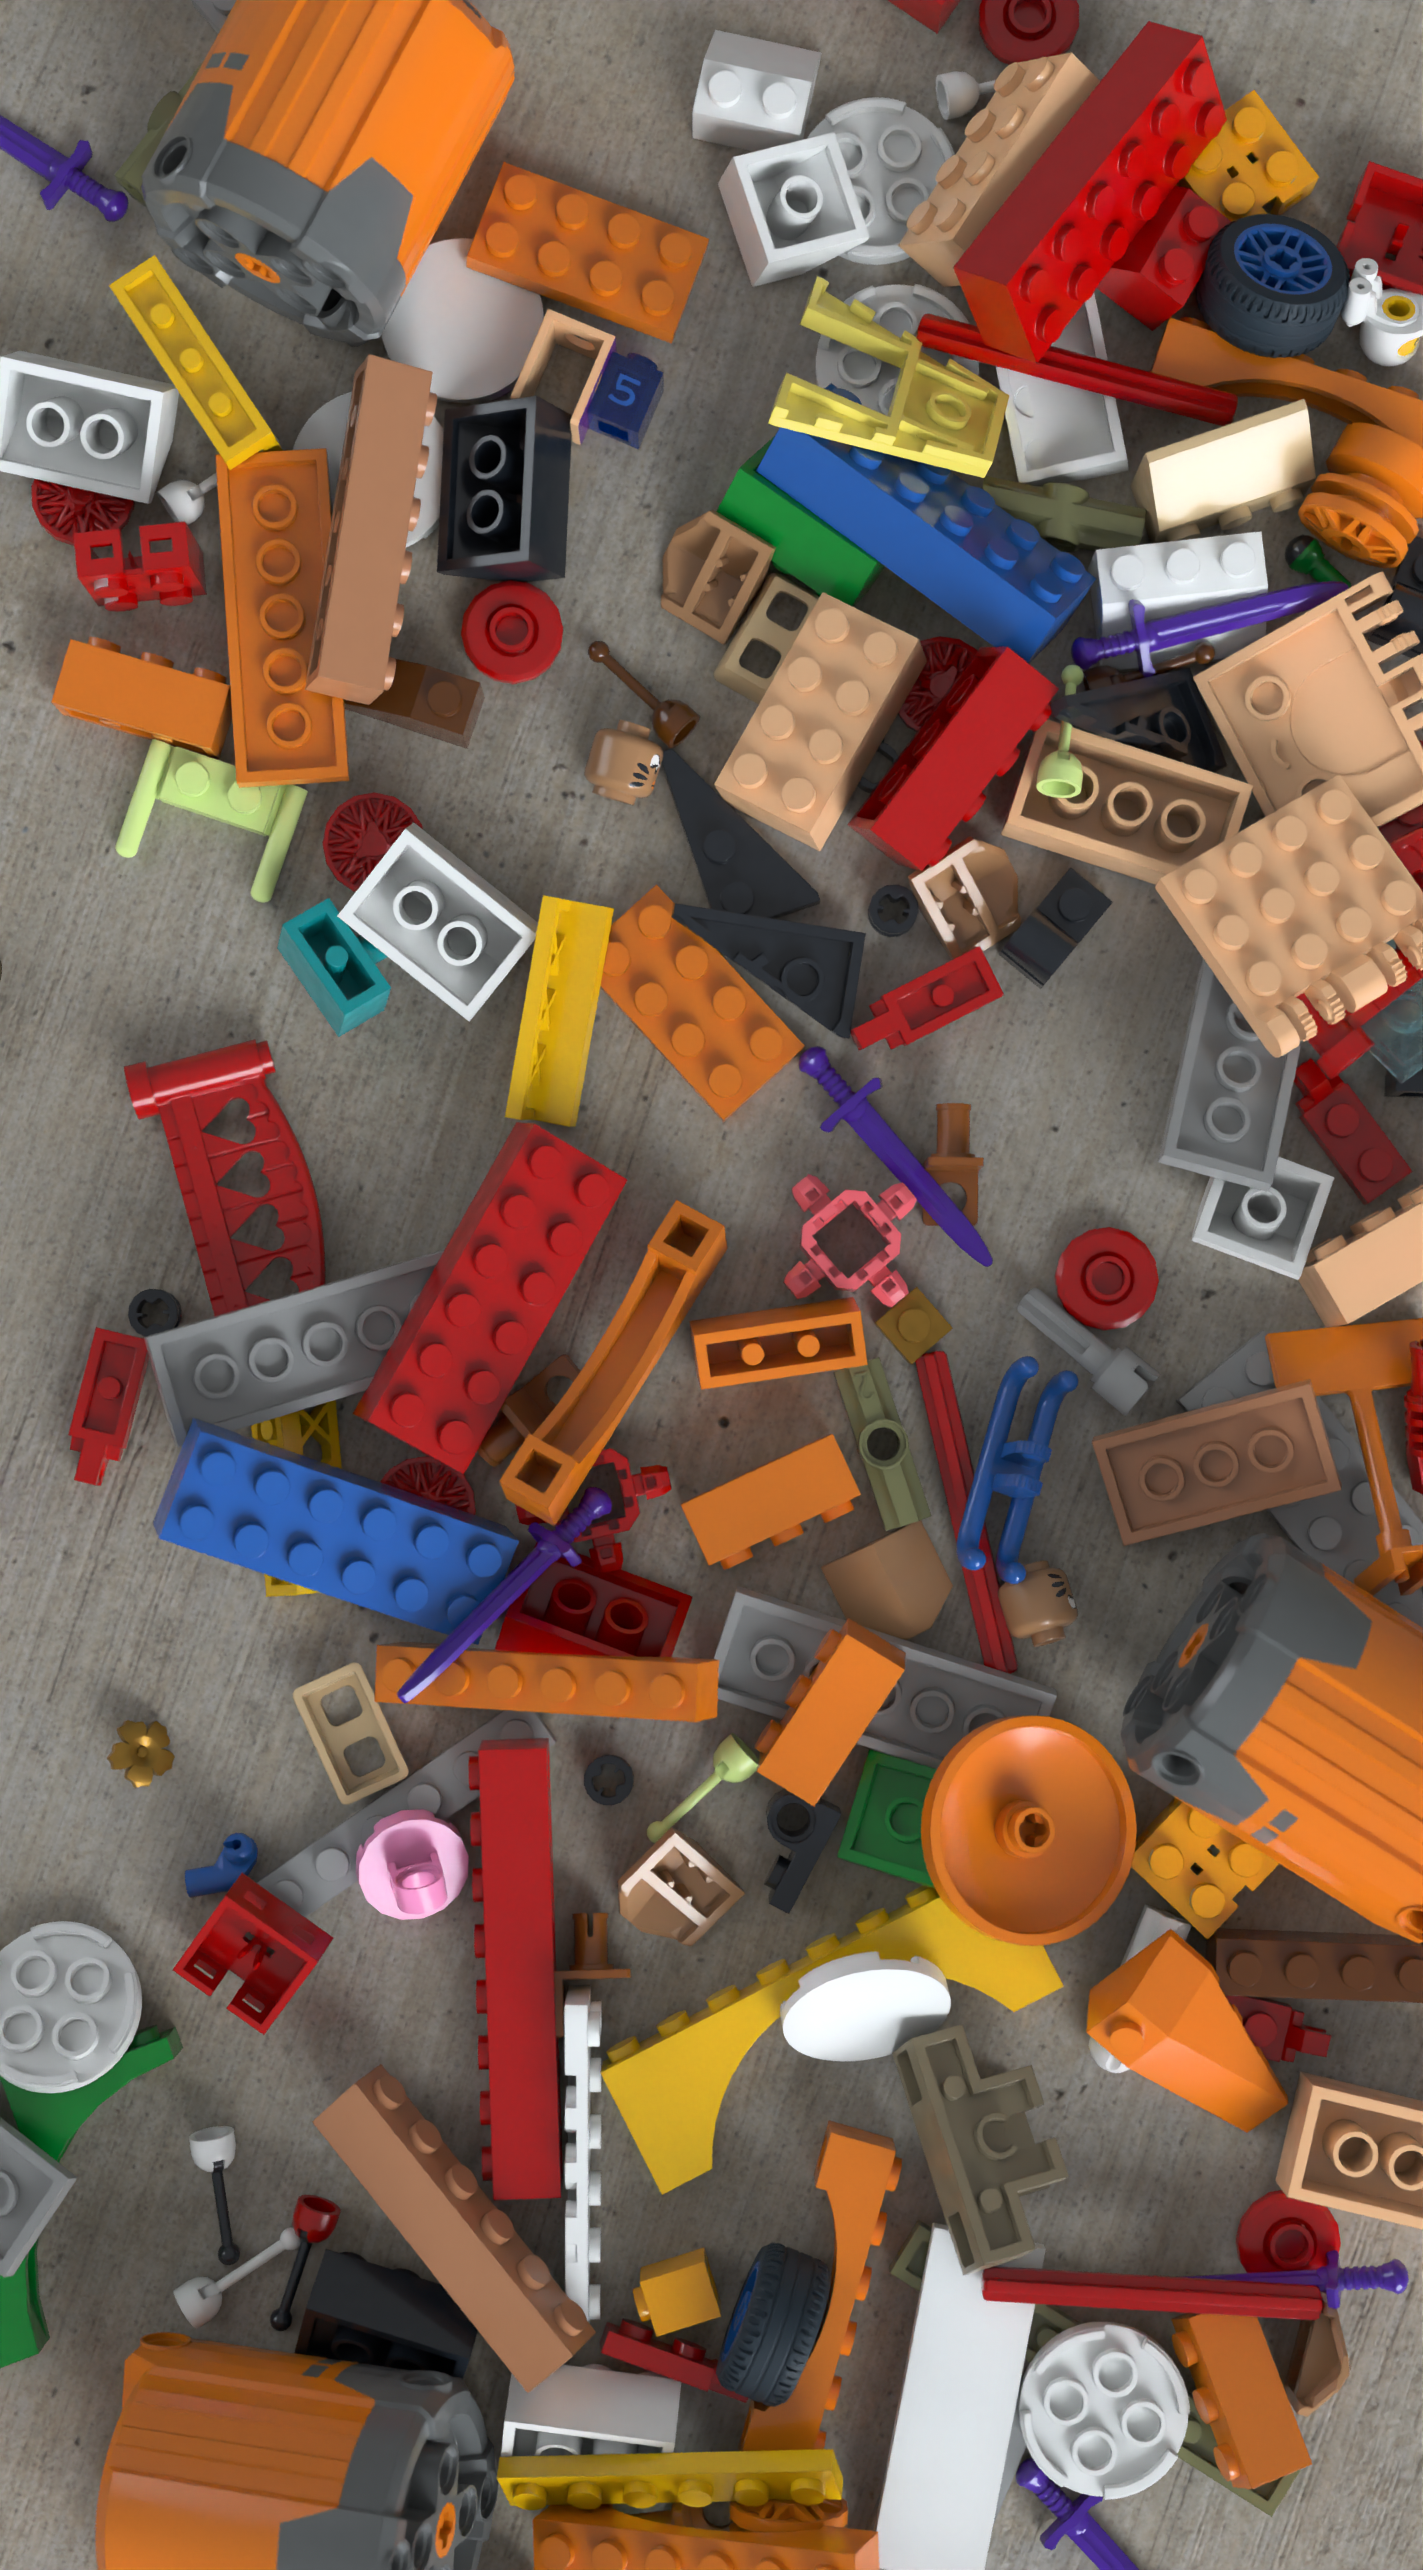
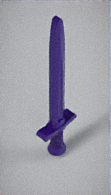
M0 115V149L51 182L40 192L47 210L53 209L65 192L70 189L78 196L83 197L84 200L96 206L104 215L105 220L116 222L123 218L128 209L126 194L123 191L105 188V186L82 172L93 155L88 141L80 140L74 153L70 157H66Z
M1342 581L1309 583L1150 621H1144L1145 606L1140 601L1131 599L1128 606L1132 629L1123 633L1100 637L1099 639L1076 638L1071 646L1072 660L1081 669L1088 670L1103 658L1108 659L1116 657L1118 654L1132 653L1135 650L1139 671L1146 678L1151 677L1155 674V669L1150 660V653L1153 651L1300 613L1319 606L1349 589V587Z
M814 1046L807 1049L799 1058V1070L817 1079L819 1085L823 1086V1089L828 1092L833 1101L839 1104V1109L821 1124V1130L830 1133L834 1131L840 1120H845L894 1176L907 1186L919 1204L944 1232L974 1260L983 1266H991L993 1258L977 1230L868 1101L867 1097L883 1087L881 1078H873L857 1093L853 1092L852 1088L847 1085V1082L842 1080V1076L836 1073V1069L831 1067L830 1060L823 1047Z
M598 1487L585 1489L578 1507H575L572 1513H569L567 1518L563 1519L561 1524L555 1527V1530L550 1531L536 1522L531 1523L528 1531L538 1542L537 1546L423 1661L397 1692L399 1699L403 1703H407L432 1683L553 1562L559 1558H565L572 1567L579 1565L582 1562V1558L570 1544L574 1541V1538L580 1535V1532L586 1529V1526L591 1524L592 1520L594 1521L596 1518L598 1519L610 1513L612 1502L608 1494Z
M1337 2250L1327 2252L1328 2265L1321 2266L1318 2269L1176 2276L1316 2285L1322 2293H1326L1328 2307L1334 2309L1340 2307L1341 2291H1344V2289L1360 2290V2288H1363L1364 2290H1369V2288H1380L1400 2294L1405 2291L1409 2281L1407 2268L1398 2259H1392L1390 2262L1378 2265V2267L1373 2265L1370 2267L1361 2266V2268H1358V2266L1341 2268L1339 2252Z
M1032 2457L1025 2459L1018 2466L1016 2471L1017 2484L1035 2493L1042 2503L1057 2517L1040 2535V2541L1046 2549L1054 2550L1062 2536L1066 2534L1100 2570H1139L1088 2513L1091 2507L1103 2500L1102 2496L1081 2494L1072 2502L1060 2487L1044 2474Z

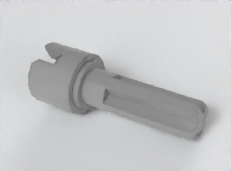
M1038 1288L1029 1290L1017 1306V1310L1022 1316L1093 1375L1090 1381L1094 1385L1091 1389L1124 1416L1131 1411L1161 1375L1127 1346L1123 1350L1120 1347L1116 1350L1112 1349Z

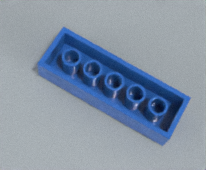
M832 383L824 388L862 405L859 398L848 390L837 388ZM780 427L756 470L992 646H1008L1027 663H1030L1065 628L1097 579L1085 570L1081 561L1075 556L1057 550L1040 537L1039 532L1034 526L1024 520L1015 519L996 505L995 500L988 492L979 487L970 486L949 469Z
M193 1418L153 1521L157 1536L161 1540L446 1635H450L504 1580L519 1540L505 1525ZM482 1634L473 1642V1644H479Z

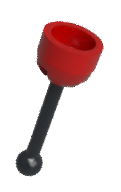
M301 2195L298 2197L293 2212L292 2226L295 2234L302 2241L280 2307L274 2310L270 2316V2324L277 2331H285L292 2324L290 2309L312 2243L325 2241L336 2228L341 2209L328 2199L315 2195Z

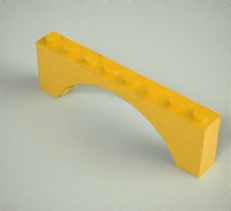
M922 1885L905 1896L908 1904L890 1913H887L884 1907L879 1908L858 1919L855 1922L858 1930L840 1939L837 1938L835 1933H832L814 1941L805 1948L808 1955L788 1965L785 1959L769 1964L756 1973L757 1982L738 1991L736 1985H730L717 1991L706 1999L709 2007L691 2016H688L686 2010H683L665 2018L656 2025L659 2033L641 2042H638L636 2036H632L615 2044L606 2051L609 2058L602 2061L600 2074L663 2195L712 2169L715 2124L721 2101L730 2079L742 2058L757 2038L780 2017V2006L783 2004V2001H788L791 1995L800 1988L799 1979L811 1970L830 1961L859 1953L877 1951L880 1960L910 1961L916 1955L935 1964L943 1972L946 1979L973 1987L996 1999L1011 2011L1016 2012L1064 1987L1043 1945H1017L984 1936L971 1929L954 1915L943 1902L935 1888Z

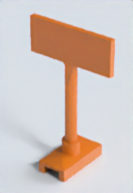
M1423 1318L1268 1333L1265 1336L1276 1388L1311 1379L1315 1396L1344 1393L1350 1398L1380 1534L1375 1537L1379 1558L1353 1579L1354 1584L1374 1596L1394 1580L1395 1583H1398L1400 1596L1413 1594L1423 1586V1545L1412 1546L1409 1530L1402 1528L1372 1390L1411 1386L1412 1367L1409 1343L1418 1341L1421 1347L1420 1339H1423Z

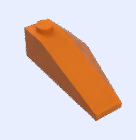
M1169 1929L1089 1990L1086 2033L1127 2068L1246 2133L1288 2105V2095L1260 2047L1254 2046L1244 2029L1243 2018L1235 2004L1230 2005L1219 1986V1977L1213 1966L1172 1929Z

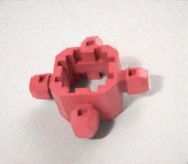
M808 1174L792 1188L793 1198L802 1211L805 1213L809 1210L813 1214V1217L801 1228L799 1247L808 1257L809 1261L805 1264L799 1261L787 1273L783 1283L796 1299H801L821 1287L819 1281L822 1278H825L834 1290L851 1292L856 1291L866 1281H869L874 1287L870 1292L883 1305L890 1308L893 1307L909 1292L907 1284L898 1271L891 1272L886 1266L900 1254L901 1233L891 1221L894 1218L900 1221L913 1209L917 1200L916 1197L902 1182L894 1184L878 1196L881 1201L877 1204L866 1191L847 1189L831 1201L826 1195L830 1190L817 1177ZM853 1204L881 1235L882 1240L887 1246L857 1272L847 1278L817 1245V1241L813 1236Z

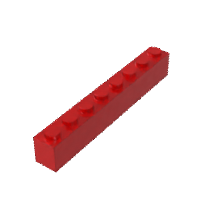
M549 1738L482 1740L478 1749V1756H469L468 1765L469 1789L480 1790V1812H471L470 1818L471 1846H481L482 1868H473L472 1872L473 1902H483L484 1924H475L474 1926L475 1958H485L486 1979L476 1981L477 2014H487L488 2035L478 2036L479 2070H489L490 2091H480L481 2126L491 2125V2146H482V2180L493 2181V2200L561 2198L563 2188L559 2038H556L555 1971H557Z

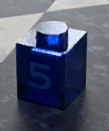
M612 352L587 410L589 429L639 449L664 392V373L657 370V364L637 353H628L627 357Z

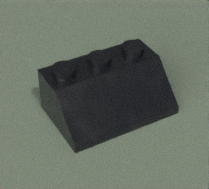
M538 396L445 409L437 556L438 573L450 576L503 582L511 580L525 583L565 578L572 441L571 414Z
M326 2249L305 2309L294 2353L410 2371H437L446 2373L451 2377L463 2379L478 2330L441 2284L422 2279L419 2275L408 2269H389L367 2262L365 2258L353 2252L338 2253Z

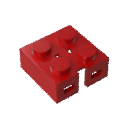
M1369 161L1360 177L1346 217V220L1349 221L1343 229L1336 247L1347 263L1350 281L1356 262L1362 258H1370L1378 264L1377 276L1381 277L1382 290L1399 289L1423 296V179ZM1386 252L1396 255L1395 261L1385 258Z
M185 521L139 526L142 556L133 557L129 551L127 558L123 557L121 530L119 528L73 533L77 578L98 606H105V609L108 611H130L138 608V602L160 600V604L166 606H180L193 602V596L207 595L203 552ZM172 540L173 551L151 553V541ZM113 546L114 557L99 558L93 548Z
M241 1873L175 1965L173 1971L209 1997L213 1994L228 1970L242 1978L244 1983L226 2009L264 2035L316 1966L333 1940V1937L251 1878ZM249 1932L255 1937L249 1940L245 1935ZM268 1946L275 1951L273 1955L266 1952ZM196 1964L201 1969L206 1971L208 1974L213 1976V1979H211L209 1976H207L202 1971L197 1969L194 1965ZM243 1998L249 2003H251L253 2006L258 2008L261 2012L259 2013L254 2008L249 2006L247 2003L242 2001Z

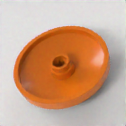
M1034 1715L1009 1716L988 1722L967 1734L949 1751L937 1768L930 1782L922 1811L921 1841L924 1860L932 1883L943 1902L954 1915L971 1929L989 1938L1017 1945L1040 1946L1061 1942L1074 1937L1093 1925L1106 1913L1121 1892L1129 1875L1136 1847L1137 1828L1134 1802L1129 1785L1118 1763L1109 1751L1088 1732L1074 1724L1052 1717Z

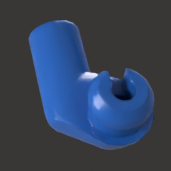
M244 1833L231 1834L223 1842L225 1847L214 1865L186 1870L185 1884L188 1896L192 1898L227 1892L241 1873L248 1876L257 1862L258 1848L254 1840Z

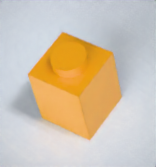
M705 2248L640 2267V2286L633 2288V2296L641 2321L651 2320L656 2337L721 2317V2300Z

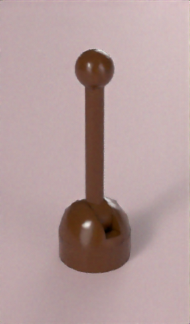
M595 641L589 646V658L596 663H603L653 710L652 728L664 744L673 749L691 734L697 726L700 716L689 705L680 700L672 699L660 702L610 655L609 647L605 642Z
M1201 642L1195 646L1192 652L1153 664L1155 674L1152 676L1194 662L1208 664L1214 659L1215 649L1210 643ZM1108 665L1096 666L1083 671L1085 691L1146 678L1139 670L1122 674L1115 667Z

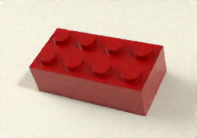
M1008 646L980 647L847 825L898 865L923 871L927 864L930 867H934L950 849L952 840L948 836L960 820L968 822L982 807L986 800V795L982 791L996 774L998 777H1001L1013 766L1020 755V750L1016 746L1030 729L1035 732L1049 718L1052 713L1049 704H1051L1050 701L1059 688Z

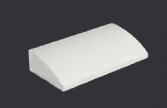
M1093 293L1091 298L1084 302L1063 329L1059 339L1052 343L1051 346L1108 361L1095 293ZM996 366L1000 390L1009 395L1005 416L1019 483L1042 486L1050 482L1066 483L1129 471L1116 399L1114 397Z

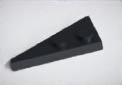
M1190 668L1066 695L1049 704L1054 718L1117 742L1214 773L1227 767L1226 760Z
M672 748L663 751L661 765L710 909L776 919L820 904L818 892Z
M673 903L671 917L836 1036L850 1038L866 933Z

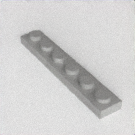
M503 1710L256 1883L306 1917L358 1881L356 1875L357 1850L360 1844L364 1846L366 1840L375 1832L373 1826L381 1819L401 1810L424 1809L433 1812L435 1818L446 1820L480 1796V1790L469 1789L468 1765L469 1756H478V1749L482 1740L549 1738V1747L556 1743V1739L537 1712Z

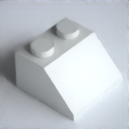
M715 30L703 61L693 106L692 138L754 152L803 140L821 52Z
M835 132L735 156L718 182L752 287L802 275L862 244L870 237Z
M1278 1157L1273 1184L1267 1192L1210 1177L1198 1209L1191 1241L1299 1280L1334 1177Z

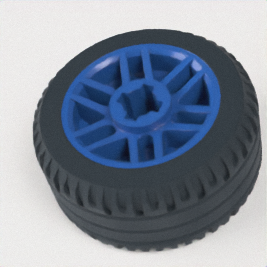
M1258 214L1246 216L1225 225L1212 240L1206 258L1205 270L1196 285V300L1198 308L1209 326L1221 338L1233 346L1264 357L1284 358L1299 356L1319 347L1331 334L1347 297L1350 283L1349 269L1344 257L1333 242L1314 227L1297 219L1281 215Z
M771 2243L760 2249L738 2296L720 2350L716 2375L721 2386L729 2391H734L739 2395L759 2403L762 2402V2404L776 2407L789 2399L801 2377L812 2350L830 2291L831 2274L823 2261L805 2253H800L790 2247H785V2245L780 2243Z

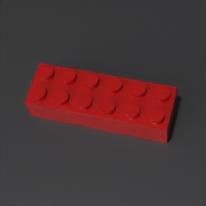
M1148 21L954 265V271L986 346L1038 363L1052 343L1059 339L1063 329L1084 302L1091 298L1095 288L1106 276L1113 264L1123 257L1128 245L1146 222L1155 216L1168 194L1187 175L1192 164L1210 141L1219 134L1222 126L1227 121V117L1203 36Z
M516 1122L353 1414L445 1466L464 1474L625 1186L627 1179L534 1123Z

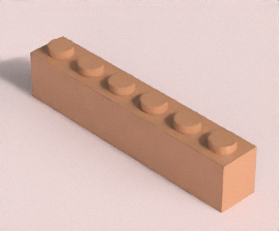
M368 354L355 372L305 690L370 705L384 690L388 691L392 685L396 669V659L389 657L391 639L398 636L404 617V605L397 603L400 584H405L408 580L413 557L411 551L405 550L408 531L413 532L417 525L421 507V500L414 497L416 478L421 479L423 477L429 456V447L422 445L424 426H430L437 404V394L430 392L432 371Z
M382 2064L355 2082L312 2121L527 2393L532 2391L573 2357L596 2333L587 2321L581 2307L568 2298L550 2275L545 2262L532 2253L514 2230L508 2216L495 2207L479 2187L472 2171L459 2162L443 2142L438 2129L422 2116L406 2096L402 2084L395 2077L391 2076Z

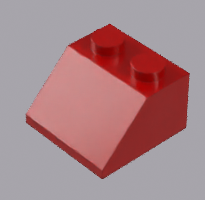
M1175 186L1161 203L1155 216L1146 222L1128 245L1123 257L1113 264L1096 288L1150 330L1154 331L1185 305L1205 270L1206 258L1212 240L1231 221L1189 188Z

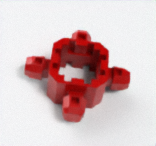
M613 1448L601 1451L593 1466L614 1462L626 1516L590 1524L573 1541L576 1543L592 1539L593 1548L588 1550L593 1566L599 1574L622 1569L624 1561L621 1541H615L614 1534L631 1529L641 1513L638 1496L646 1495L647 1500L665 1495L672 1489L666 1466L652 1465L640 1467L641 1473L632 1475L628 1457ZM515 1504L519 1523L530 1525L533 1522L538 1524L547 1523ZM568 1506L565 1509L562 1516L560 1517L556 1526L558 1524L560 1525L561 1521L567 1518V1515L569 1514Z

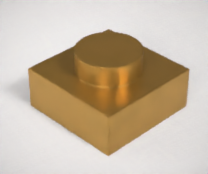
M915 1287L874 1323L909 1365L913 1364L953 1329L918 1287Z

